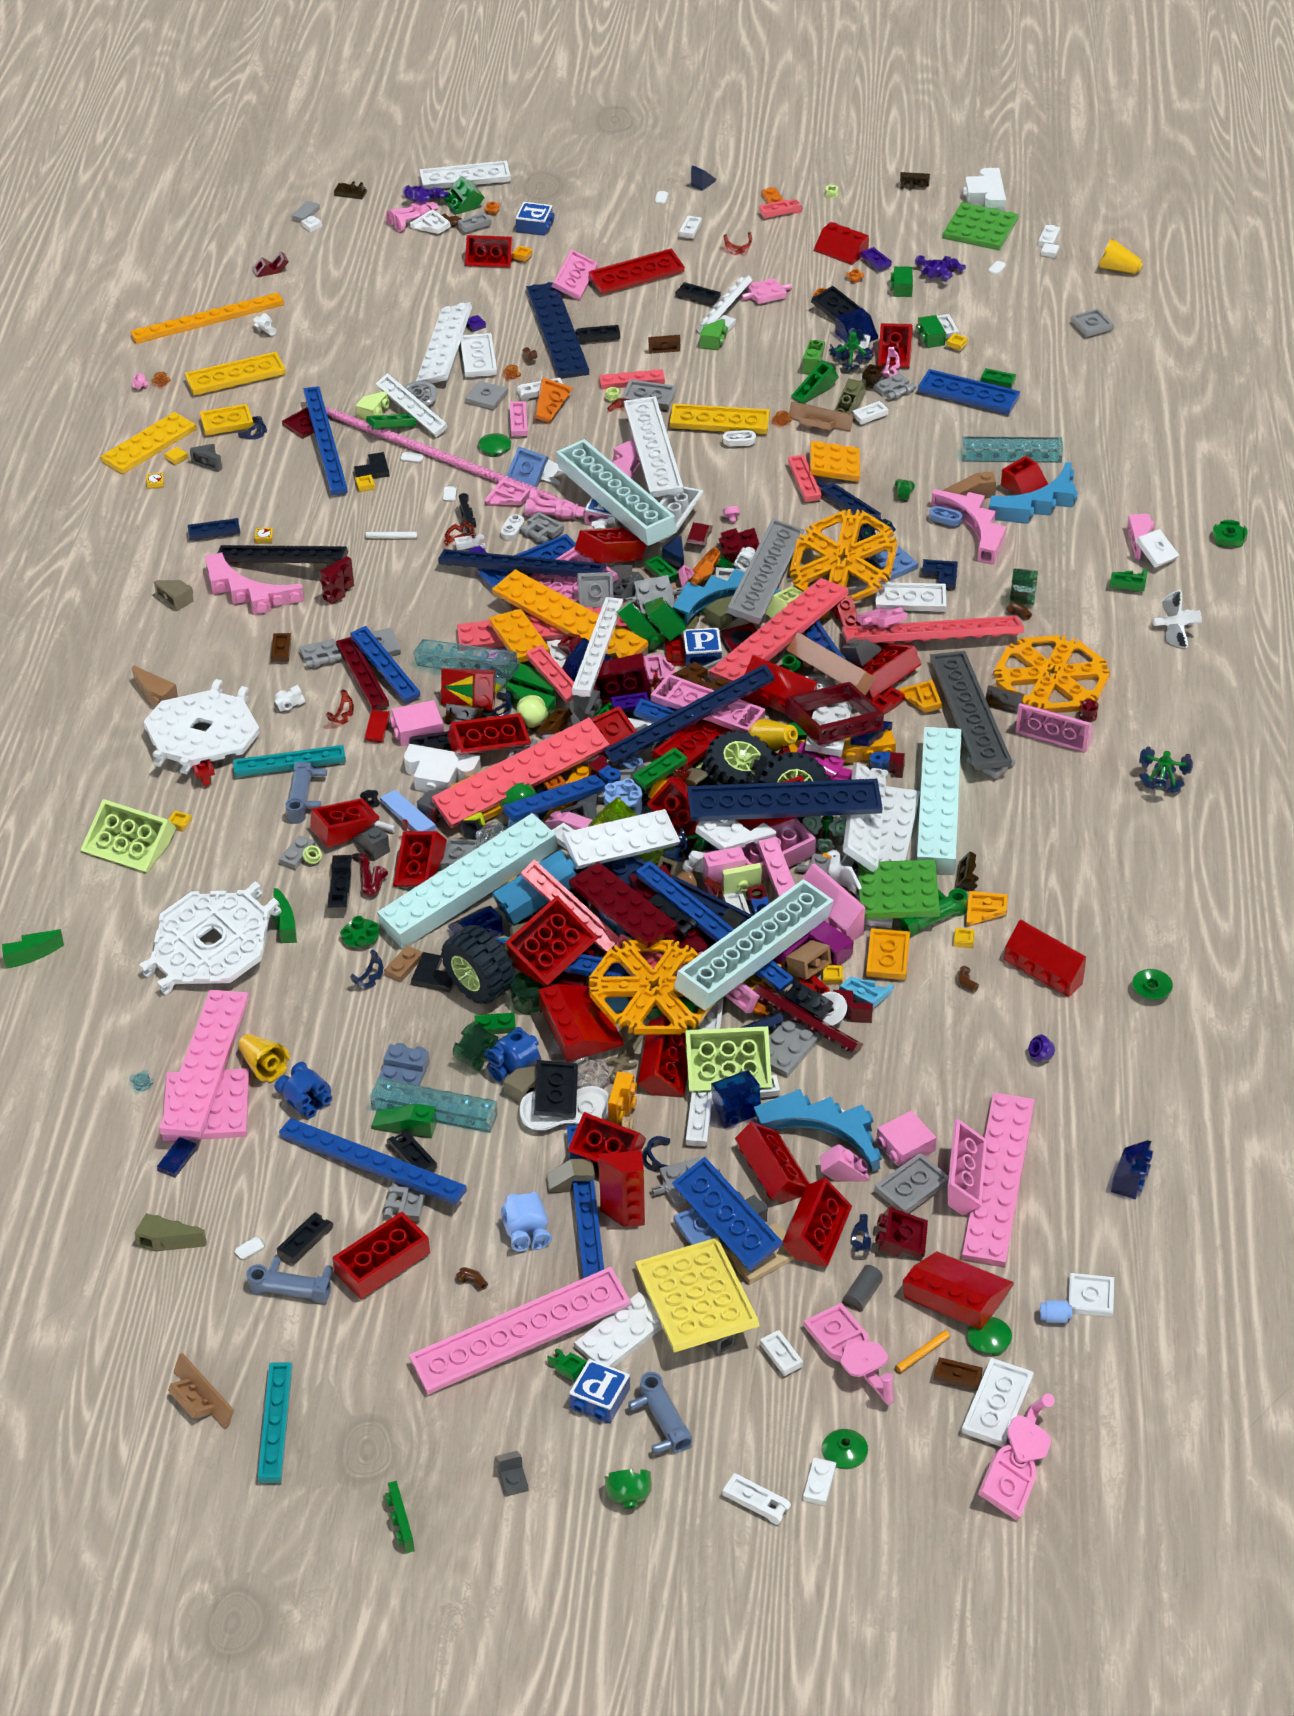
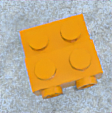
M617 1071L608 1101L610 1122L619 1125V1123H622L624 1116L630 1117L632 1109L636 1108L637 1097L634 1095L636 1094L637 1083H634V1074Z

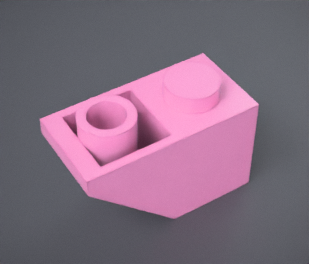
M840 1144L820 1155L821 1172L834 1181L869 1180L868 1163Z

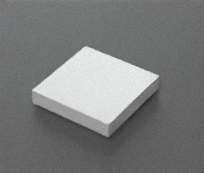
M1070 1273L1068 1305H1072V1313L1113 1317L1114 1277Z

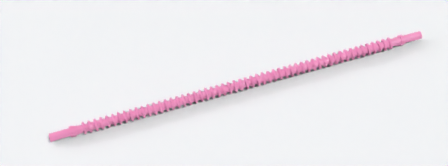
M325 407L328 417L330 416L332 419L352 427L355 426V428L362 429L367 433L370 432V434L378 435V437L393 441L398 445L401 444V446L416 450L421 454L424 453V455L429 457L432 456V458L447 462L452 466L455 465L460 469L463 468V470L468 472L471 471V473L476 475L479 474L480 477H487L488 480H495L496 483L504 479L530 490L536 489L541 499H561L554 494H549L548 491H541L540 488L537 489V487L529 486V484L524 482L521 483V481H517L512 477L509 478V476L504 474L501 475V473L496 471L493 472V470L488 468L485 469V467L480 465L477 466L473 462L469 463L468 460L465 461V459L460 457L457 458V456L442 452L437 448L434 449V447L429 445L426 446V444L414 441L406 436L403 437V435L398 433L395 434V432L384 428L380 430L373 429L364 420L357 419L352 415L349 416V414L338 410H332L330 407Z

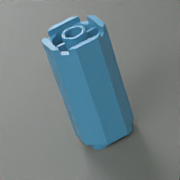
M562 850L555 852L539 863L568 891L572 890L569 886V880L578 875V873L574 872L576 868L570 858L567 860ZM521 875L493 892L492 895L497 906L504 912L505 918L511 925L520 924L549 903Z

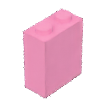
M434 700L392 709L390 724L392 728L395 727L394 735L396 739H399L401 746L408 745L409 739L413 736L444 732L443 722Z
M741 846L703 853V887L705 892L715 897H722V870L746 866V858Z

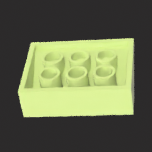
M103 799L81 847V851L147 873L169 845L176 827L167 819Z
M768 1027L686 1030L685 1044L689 1092L772 1088Z

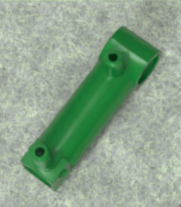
M956 888L952 889L946 897L938 889L940 917L898 918L900 920V929L910 932L911 937L918 934L919 930L952 915H964L967 912L968 893L963 889Z

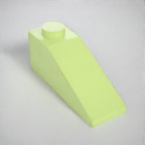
M791 586L774 594L765 614L772 619L803 592Z

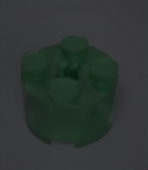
M1020 568L1013 569L1010 602L1034 605L1035 595L1032 594L1036 592L1038 571Z
M523 972L516 974L514 982L511 983V999L514 1009L525 1015H530V1012L537 1011L542 1013L539 1006L538 989L545 988V986Z
M472 1022L461 1032L464 1036L460 1043L455 1042L453 1056L472 1069L480 1071L487 1060L485 1051L492 1049V1046L496 1044L499 1037L481 1025Z

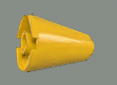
M1111 238L1104 250V255L1101 257L1099 267L1136 274L1137 272L1140 273L1143 264L1141 263L1142 259Z
M769 719L756 720L750 726L748 732L751 736H757L760 738V741H764L773 753L780 750L782 745L789 746L798 739V731L793 725Z
M246 1034L239 1040L238 1048L254 1075L260 1081H275L286 1072L288 1068L286 1064L287 1061H290V1054L283 1045L253 1034Z

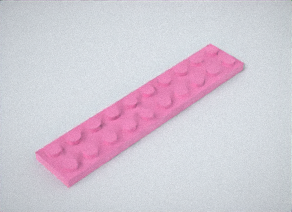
M209 990L159 1126L160 1134L189 1137L202 1136L249 1001V992Z
M993 1092L985 1133L987 1149L982 1204L979 1208L970 1212L962 1260L1005 1267L1035 1099Z
M608 1267L409 1355V1358L427 1395L626 1308L631 1305V1301L612 1267Z

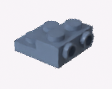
M403 1043L390 1044L384 1056V1066L378 1077V1085L418 1092L430 1063L429 1051L420 1046L414 1049L407 1047Z

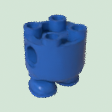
M517 1027L499 1039L492 1046V1049H487L485 1051L486 1059L489 1061L487 1066L493 1078L503 1083L507 1072L512 1074L517 1068L532 1067L537 1063V1060H541L537 1047L539 1045L537 1038L534 1035L530 1036L521 1027Z
M303 1061L296 1063L292 1067L291 1077L282 1075L274 1084L275 1090L283 1094L284 1099L302 1116L307 1118L314 1117L317 1111L328 1105L333 1098L330 1085L314 1070L308 1069Z

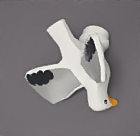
M1177 590L1161 601L1166 616L1153 618L1152 624L1154 626L1167 625L1166 641L1174 646L1187 648L1188 641L1184 626L1202 623V616L1200 610L1186 609L1182 611V592Z
M837 850L823 853V857L830 859L826 870L827 874L839 885L849 888L858 898V890L862 889L854 873L858 870V862L847 854L841 860L840 853Z

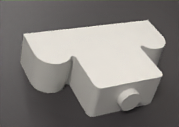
M984 168L980 170V176L966 177L963 196H966L967 203L984 205L986 208L1005 211L1006 197L999 168Z
M409 744L404 754L405 771L409 775H414L415 790L428 792L431 790L448 789L457 781L460 782L481 771L480 756L459 754L453 751Z

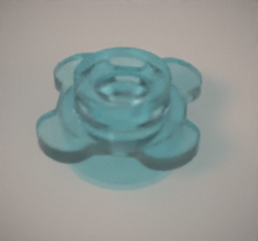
M146 1070L136 1075H131L129 1078L130 1082L134 1084V1089L138 1091H145L153 1084V1079L149 1077V1072Z

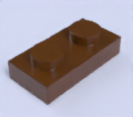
M680 335L648 337L649 354L680 352Z
M273 633L271 662H289L291 633Z
M570 708L555 709L537 729L540 736L555 734L562 725L567 723V720L572 715Z
M939 1357L933 1380L977 1391L983 1367Z

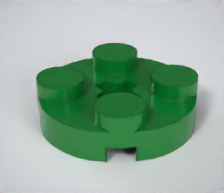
M1234 520L1220 521L1219 525H1214L1212 532L1217 546L1237 548L1243 546L1248 534L1247 528L1245 526L1243 528L1240 526V522Z

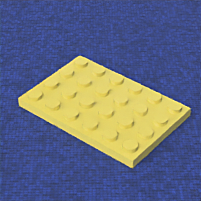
M718 1237L635 1262L636 1270L674 1353L759 1327V1320Z

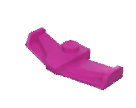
M802 741L797 752L807 754L818 760V763L826 769L825 772L830 780H851L852 770L842 767L845 760L828 754L823 758L816 752L806 751L805 742Z

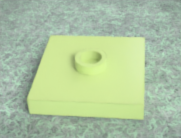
M760 863L722 870V899L724 894L740 891L743 892L744 898H746L747 887L761 885L762 867ZM755 891L752 895H759L760 891Z

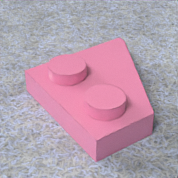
M501 479L486 497L485 505H522L529 497L530 489Z
M662 654L644 656L650 685L660 684L667 674L671 675L676 672L674 666L667 662Z

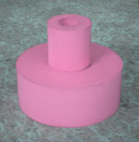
M138 372L133 378L132 387L139 390L142 386L146 388L148 382L145 381V375Z
M731 506L724 508L723 516L729 518L730 523L736 522V516L740 515L739 507Z

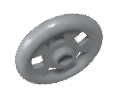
M414 381L404 387L427 407L437 397L436 387L428 381Z

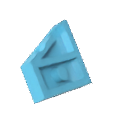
M850 977L839 986V990L853 991L854 1001L873 1004L874 1008L893 992L894 985L888 984L887 987L875 985L876 981Z

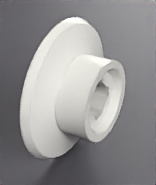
M837 992L821 994L834 1003L831 1007L834 1011L827 1012L821 1020L830 1025L839 1023L847 1011L846 1000Z

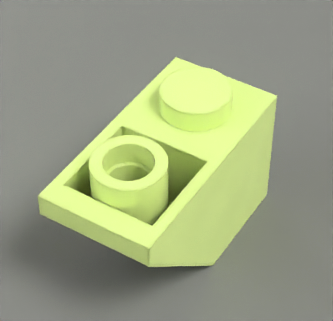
M384 391L362 397L356 405L357 419L366 421L367 416L382 415L384 410L389 407L388 393Z

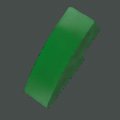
M274 888L273 898L279 902L278 907L282 910L278 915H272L274 930L280 929L281 943H297V932L292 908L283 893L278 888Z
M61 929L21 935L22 941L2 944L5 967L8 969L34 962L64 946Z

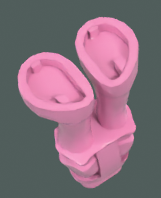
M419 202L411 203V206L408 208L388 210L386 212V220L389 225H395L398 232H402L406 228L407 221L417 219L432 209L436 211L439 207L434 202H425L424 204Z
M531 489L529 499L526 500L525 515L533 516L537 512H541L544 515L555 516L556 519H576V517H584V509L586 507H581L578 503L574 504L562 499L544 500L539 497L538 490Z

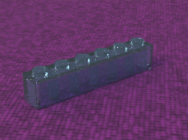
M962 437V462H1015L1027 456L1037 463H1062V437Z
M423 639L413 651L417 666L435 669L496 670V678L511 679L520 667L517 653L428 639Z
M378 1078L370 1095L371 1109L375 1111L415 1103L435 1106L437 1123L491 1133L498 1115L497 1101L396 1082L389 1079Z

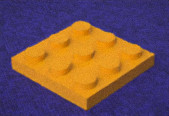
M811 441L810 475L859 482L860 448Z

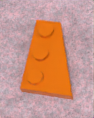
M543 377L534 418L550 423L573 388Z

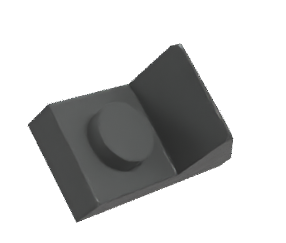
M214 444L189 449L191 463L217 472L222 469L221 456L216 454Z
M518 1451L495 1456L506 1497L529 1491L521 1454Z

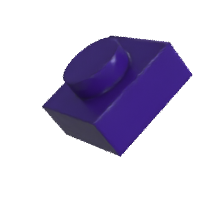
M479 315L468 318L466 327L475 332L486 328V322Z

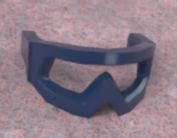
M253 416V423L256 424L246 431H240L238 433L239 437L247 439L263 437L264 432L268 430L262 417ZM260 425L263 426L259 427V434L251 436V431Z
M498 692L497 698L506 702L492 711L484 710L483 716L508 715L512 710L510 693ZM504 707L508 708L503 713H497V711Z
M682 845L673 846L676 848L669 850L670 847L660 849L664 851V857H672L674 860L682 862V851H680L683 849Z
M373 949L370 951L371 960L365 973L359 978L354 974L350 976L353 983L366 988L375 986V979H381L383 974L382 959ZM374 963H377V973L369 975ZM369 975L370 982H361Z
M655 1136L648 1141L647 1146L642 1151L643 1165L647 1169L655 1172L660 1171L662 1167L668 1166L658 1162L653 1156L651 1148L658 1144L669 1145L670 1138ZM647 1155L652 1161V1165L646 1160Z
M860 1214L859 1222L855 1224L852 1231L850 1244L853 1245L851 1249L853 1252L871 1251L867 1214ZM857 1230L864 1231L863 1243L856 1240Z

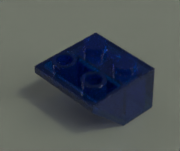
M492 906L480 908L448 925V928L454 934L468 925L483 927L488 933H492L494 938L503 933L502 916Z
M749 1069L711 1083L712 1100L723 1128L756 1117L754 1107L761 1104L760 1084Z
M1146 1140L1124 1148L1113 1177L1112 1193L1136 1199L1138 1192H1143L1146 1182L1144 1179L1146 1176L1148 1177L1151 1169V1164L1148 1163H1151L1154 1152L1150 1150L1152 1141Z

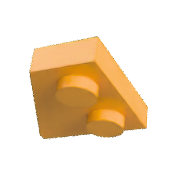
M933 680L899 689L900 692L905 694L908 702L924 713L942 709V703Z
M969 891L966 926H972L1006 915L1008 894Z

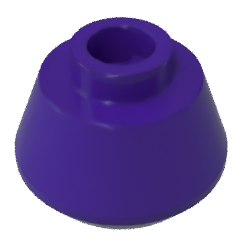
M1040 1034L1030 1041L1028 1052L1033 1061L1041 1062L1049 1060L1054 1055L1055 1047L1049 1038Z

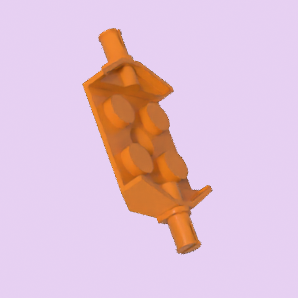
M715 546L692 569L695 574L685 584L691 582L693 585L701 586L712 575L721 555V552Z

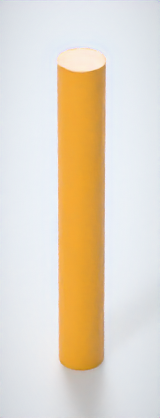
M944 1330L895 1366L896 1371L902 1373L950 1338L949 1332Z

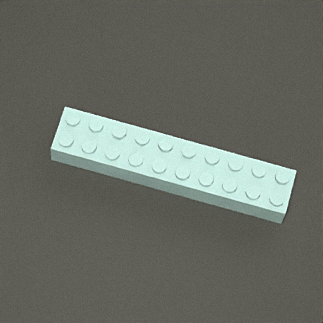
M585 439L556 452L558 468L647 546L677 533L675 515Z
M924 727L917 860L935 859L936 874L955 875L961 729Z
M533 813L379 910L377 913L380 927L404 949L406 945L409 946L521 874L534 859L541 861L558 850L556 834Z
M801 880L678 970L674 988L705 1011L830 916L834 900L806 880Z

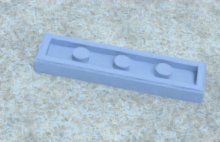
M393 790L380 797V802L412 831L436 830V825L398 791Z

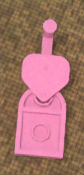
M842 1303L804 1320L805 1329L830 1358L841 1362L843 1368L851 1376H863L887 1405L893 1403V1375L886 1373L879 1378L874 1370L888 1362L887 1352L880 1344L869 1342L867 1332Z
M1049 1393L1044 1394L1042 1398L1031 1404L1025 1417L1019 1415L1011 1420L1007 1430L1011 1445L1002 1447L993 1455L978 1492L979 1496L1015 1520L1021 1517L1036 1478V1466L1033 1460L1044 1458L1051 1445L1048 1433L1035 1424L1039 1412L1045 1407L1053 1406L1055 1402L1054 1397Z

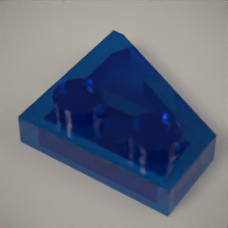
M883 721L882 730L851 737L850 745L869 747L875 740L883 736L885 730H892V722Z

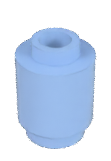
M1046 1300L1045 1303H1040V1320H1046V1323H1068V1318H1072V1305H1068L1067 1300Z

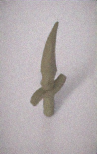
M638 1034L630 1039L622 1048V1053L618 1055L619 1058H609L606 1060V1065H615L609 1077L610 1081H615L617 1071L621 1072L622 1070H631L637 1067L636 1062L629 1063L628 1061L634 1057L639 1043L646 1034Z

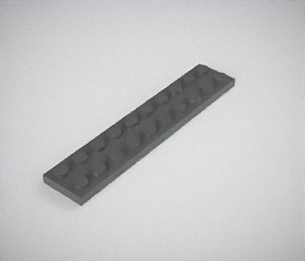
M965 650L930 654L931 665L957 728L961 729V737L975 771L1012 766L1010 754Z

